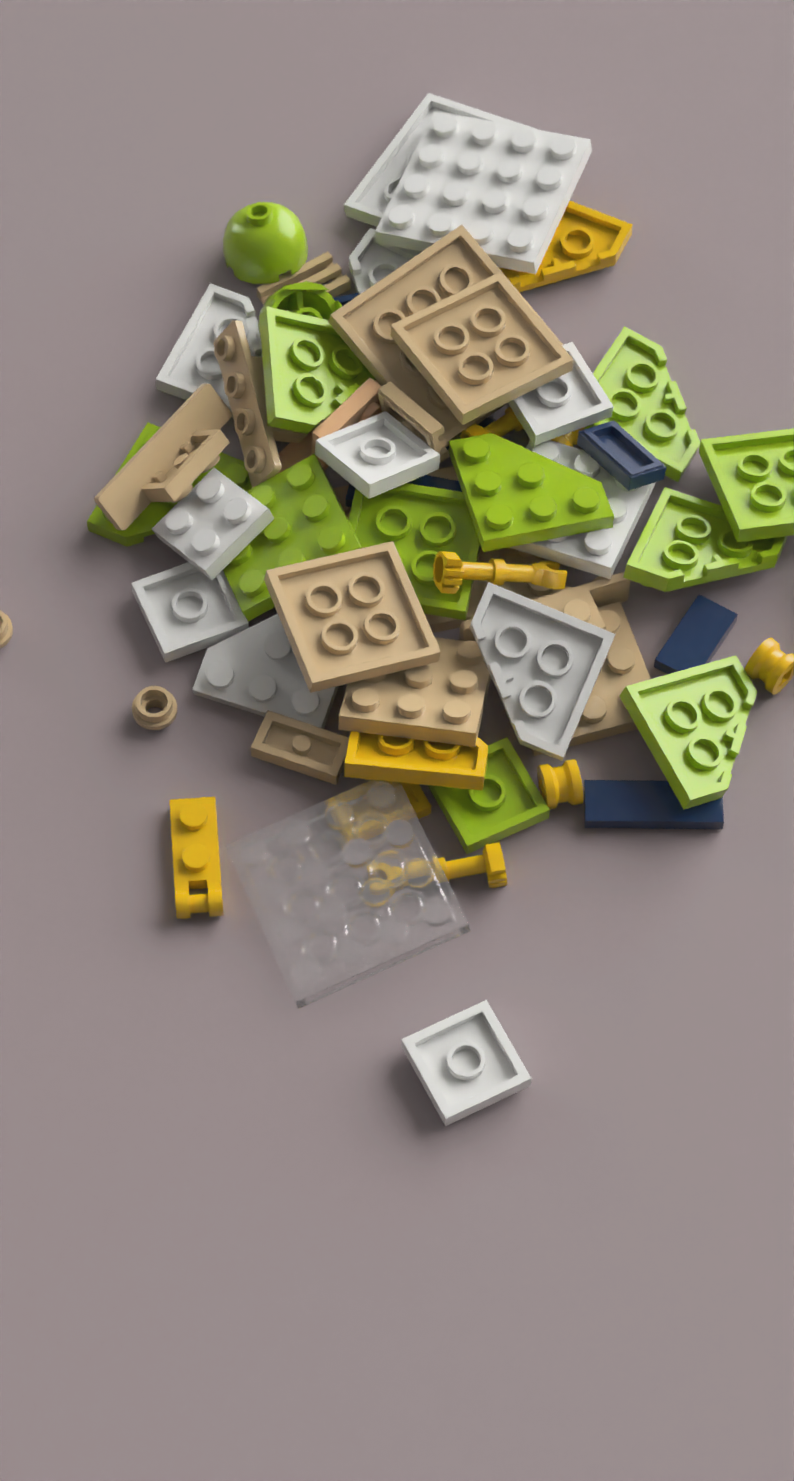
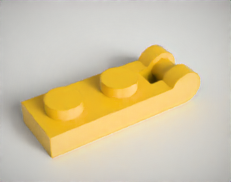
M214 796L171 799L169 803L177 919L191 918V913L209 912L210 917L224 916L216 798ZM208 888V894L189 895V889Z

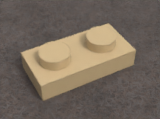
M267 710L251 745V756L337 785L345 766L349 737Z

